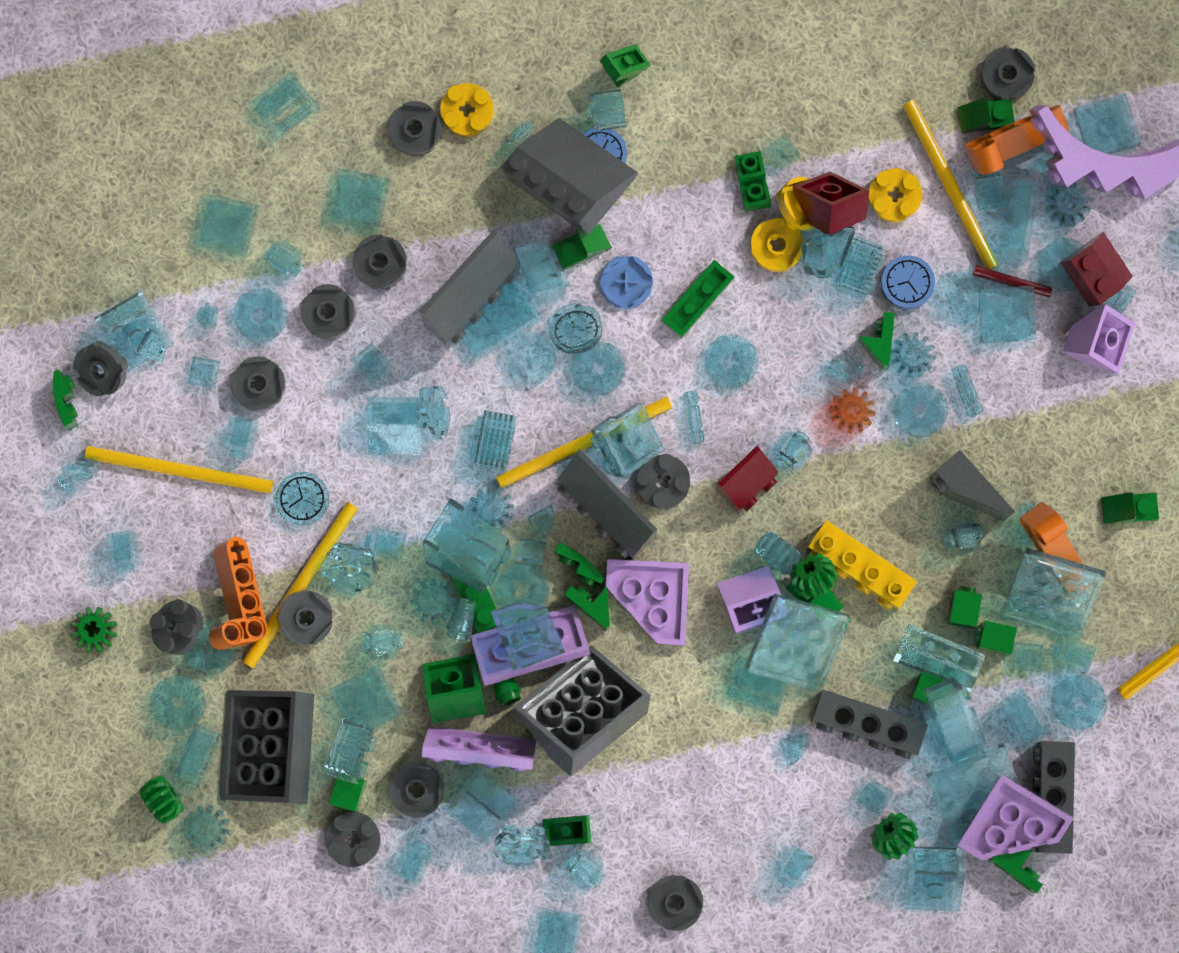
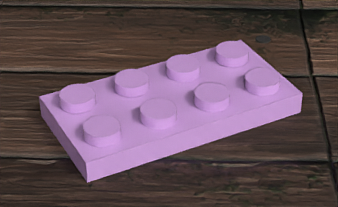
M576 605L471 635L484 686L590 655Z
M428 726L422 748V757H427L429 760L436 762L453 760L462 765L478 763L488 768L504 766L511 767L515 771H526L527 769H533L537 740Z

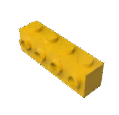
M827 520L806 549L813 556L821 553L823 556L828 557L835 566L837 577L842 580L848 577L856 583L854 587L866 596L869 593L879 598L877 603L888 611H891L892 608L897 611L918 582Z

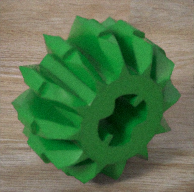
M810 553L806 559L800 558L799 564L792 565L793 571L789 574L790 581L793 584L792 587L799 596L802 595L806 600L812 596L818 599L821 594L827 595L828 589L835 588L834 581L838 579L835 566L828 557L823 556L821 553L816 556Z
M87 607L85 610L87 617L77 613L76 617L81 622L79 624L71 623V627L78 629L77 632L71 634V638H80L76 644L78 648L86 645V652L91 653L95 646L96 651L101 653L103 652L102 643L107 647L112 646V643L108 640L109 636L117 638L118 634L110 631V629L117 627L118 624L115 621L108 622L112 614L107 612L103 615L101 607H97L95 613H93L90 607ZM94 623H96V627L100 628L99 634L94 633L95 637H92V633L88 632L90 626L94 627Z
M159 775L148 780L140 788L141 799L149 809V812L160 823L164 824L172 821L184 811L182 801L174 787L163 776Z
M891 812L888 818L881 817V822L874 825L875 831L870 834L873 848L888 860L892 858L899 860L902 854L908 856V850L916 848L914 842L919 839L915 823L901 812L898 814Z

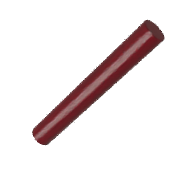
M975 265L972 271L973 276L1050 298L1052 293V287Z

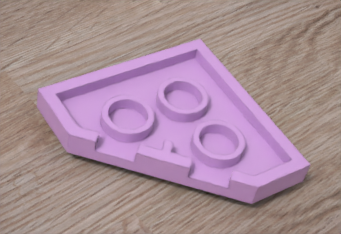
M607 559L606 587L657 644L685 646L689 563Z
M1000 774L959 839L957 846L980 860L992 858V856L1006 853L1011 854L1040 845H1050L1061 840L1073 817L1003 774Z

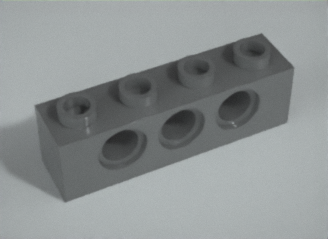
M824 689L820 692L811 721L817 724L816 729L832 733V729L843 732V738L858 742L859 738L868 740V746L884 751L885 746L895 749V755L910 759L911 755H919L928 723ZM839 709L846 710L849 713L850 719L845 725L839 724L835 719V713ZM864 718L874 720L876 728L873 733L863 731L861 723ZM892 726L898 727L902 732V737L898 742L891 741L888 737V730Z
M1040 741L1038 742V747L1033 749V763H1038L1037 774L1033 775L1032 780L1033 791H1037V796L1047 801V792L1051 789L1055 790L1059 795V801L1054 806L1072 816L1073 820L1058 843L1036 846V852L1073 854L1075 742ZM1050 762H1055L1060 768L1059 775L1055 778L1047 773V765Z

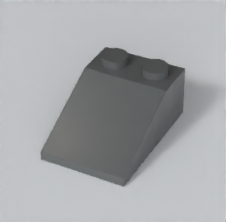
M961 450L940 466L930 477L932 480L930 485L939 496L944 494L950 500L1001 521H1005L1015 512Z

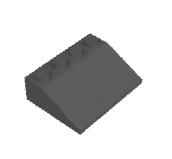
M557 118L519 145L501 166V169L512 183L587 236L639 175L637 171L560 118Z
M495 230L485 238L419 311L424 327L448 348L452 343L457 345L466 335L464 330L470 323L475 325L484 315L482 310L489 303L491 305L496 303L503 294L501 289L507 283L512 285L521 274L519 272L521 269L520 262Z
M580 449L558 477L557 483L560 486L557 489L567 500L572 497L579 504L576 508L586 520L591 517L598 524L595 529L604 539L610 537L616 543L614 549L624 559L629 556L631 560H634L656 539L657 528Z
M592 645L588 647L590 655L572 660L514 707L515 713L549 758L570 777L648 714L651 695Z
M228 690L220 800L288 804L308 803L315 694L297 691Z

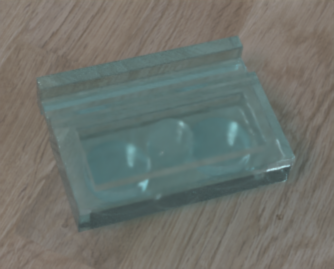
M737 661L725 699L778 716L790 678Z
M543 908L535 953H576L582 915Z

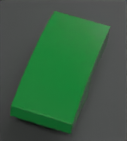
M761 151L734 156L745 212L770 208L771 198L766 182V172Z
M56 370L53 372L54 400L64 427L71 430L78 426L75 418L79 415L71 402L67 404L66 402L75 397L72 389L76 387L69 374L63 375L60 370Z
M559 542L555 551V555L559 556L558 561L571 567L575 563L578 564L579 567L576 575L581 577L579 582L593 588L595 584L601 586L603 577L598 570L577 551Z

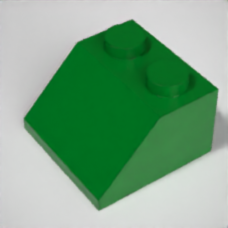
M476 654L422 664L426 699L432 724L486 714Z

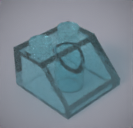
M545 241L515 248V256L520 262V270L537 307L567 295L566 287L570 286L564 271L559 272L555 265L559 260L553 247L548 248Z
M142 290L95 317L102 334L110 346L127 360V372L174 345Z
M367 397L368 455L423 456L424 402L422 397Z
M515 602L491 611L513 672L565 653L547 607Z
M916 847L908 850L905 863V909L960 911L965 878L962 848Z

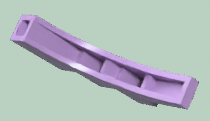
M1037 104L1029 109L1032 115L1030 120L1036 131L1041 132L1045 139L1043 145L1046 151L1053 155L1045 163L1049 169L1047 170V175L1054 184L1068 187L1080 178L1088 175L1086 180L1093 190L1107 193L1126 181L1125 186L1131 195L1146 199L1179 177V140H1174L1158 149L1141 154L1110 155L1092 149L1074 138L1057 121L1048 106Z

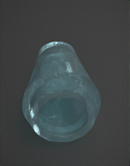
M460 598L446 625L448 629L447 635L450 638L466 641L468 636L472 635L475 610L474 601Z

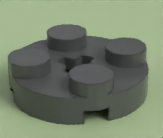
M1000 47L987 56L980 76L985 90L994 98L999 100H1017L1023 97L1033 85L1035 67L1030 56L1023 50ZM1002 69L1014 70L1012 75L1014 79H1004L1002 77Z
M419 101L406 102L394 111L389 118L388 134L392 144L406 155L419 156L429 153L440 140L442 133L441 121L436 112L426 103ZM413 122H418V126L422 128V131L417 132V135H412L411 131L407 130L408 126H413Z
M372 235L361 241L356 248L353 258L354 271L358 279L372 289H387L396 285L402 279L407 269L405 251L402 245L393 238L383 235ZM379 255L381 258H387L388 261L385 262L384 268L380 269L379 266H373L376 262V256Z
M325 284L312 289V292L303 299L300 314L302 322L311 334L321 339H334L349 331L354 322L355 307L350 296L340 287ZM326 305H330L331 309L335 310V314L331 315L329 319H326L325 315L320 314L321 310H325Z
M95 341L82 348L76 354L73 364L74 370L77 369L80 376L77 378L79 384L92 395H111L118 391L125 383L126 370L128 369L127 360L120 356L113 347L102 341ZM96 364L100 365L103 368L104 373H98L99 368L96 366Z
M256 356L244 360L231 377V390L234 397L244 408L252 411H266L281 402L285 393L286 380L283 371L275 362L266 357ZM256 377L266 381V385L262 387L261 391L251 387V383L256 381Z
M669 454L655 455L647 459L641 465L636 477L637 491L640 497L652 507L673 508L686 498L690 488V474L687 467L681 460ZM659 475L671 477L668 481V488L664 486L657 487L656 483L659 481L657 478Z
M303 589L293 592L283 600L277 613V621L281 632L290 641L301 645L315 644L323 640L330 632L333 623V612L330 603L325 597L317 592ZM310 610L312 613L310 615L311 623L304 622L300 624V612L306 613Z
M181 599L165 604L150 619L154 644L159 650L173 655H183L191 651L199 641L196 638L199 629H203V618L199 609ZM177 623H181V625L178 627L179 632H174L175 625Z
M408 763L400 768L391 778L389 784L390 800L397 810L408 817H425L436 811L443 800V780L435 769L425 763ZM415 782H420V787L425 789L424 793H420L419 798H414V794L409 793V787H414Z
M347 812L337 816L330 823L326 831L325 844L328 854L337 863L346 867H359L368 863L376 856L381 844V834L376 823L369 816L360 812ZM352 831L357 832V837L361 838L360 844L356 843L354 848L349 847V842L344 840L346 838L345 835H351Z
M666 876L653 886L649 894V912L654 921L667 930L680 931L687 929L697 922L702 912L703 896L701 890L694 881L684 876ZM675 895L676 898H683L684 902L680 904L681 909L678 911L675 908L670 909L668 907V903L671 902L670 896Z

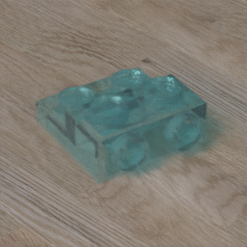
M637 402L619 415L610 416L591 429L593 434L591 443L597 451L602 452L605 458L602 462L605 471L614 477H626L665 450L643 403Z

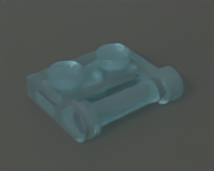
M293 72L287 74L249 102L250 106L277 141L284 137L283 134L309 114L312 112L315 114L321 110ZM303 99L306 103L278 125L273 122V120Z

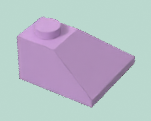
M1101 304L1071 326L1063 351L1076 360L1119 374L1135 323L1110 306Z

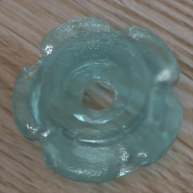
M207 302L205 307L199 308L198 323H202L204 329L216 327L219 314L218 307L211 306Z

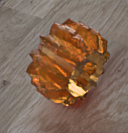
M853 388L851 396L846 389H843L841 392L843 399L835 395L833 401L837 405L829 407V411L838 413L830 418L831 422L841 421L837 427L839 431L843 429L844 425H847V434H852L853 426L856 427L859 433H862V424L870 427L872 422L868 417L876 415V411L867 409L874 405V401H864L868 395L867 392H863L861 397L857 396V388ZM848 405H851L853 409H859L856 417L852 413H846L849 408Z

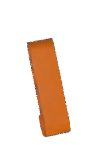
M1054 105L1049 107L1057 121L1069 132L1061 106ZM1032 115L966 143L965 148L973 170L981 175L996 172L1004 167L1003 161L1042 145L1045 139L1041 132L1036 131L1030 120Z
M1040 502L1019 518L1021 525L1054 579L1069 599L1072 600L1094 583L1064 533L1068 530V526L1054 509Z
M232 537L218 544L214 549L215 564L229 621L210 630L209 641L218 650L249 645L263 639L267 633V624L247 543L240 537Z

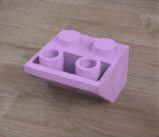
M769 566L717 583L734 635L786 618L788 615Z

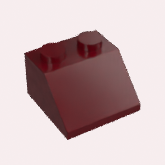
M827 172L793 186L792 191L808 223L824 234H835L837 231L854 226L856 223L867 218L869 190L837 174Z
M1104 232L1098 234L1060 262L1089 307L1104 303L1122 290L1133 277Z
M756 446L717 484L716 491L738 513L743 509L748 512L758 502L755 497L762 490L767 493L778 482L775 479L778 471L763 451Z

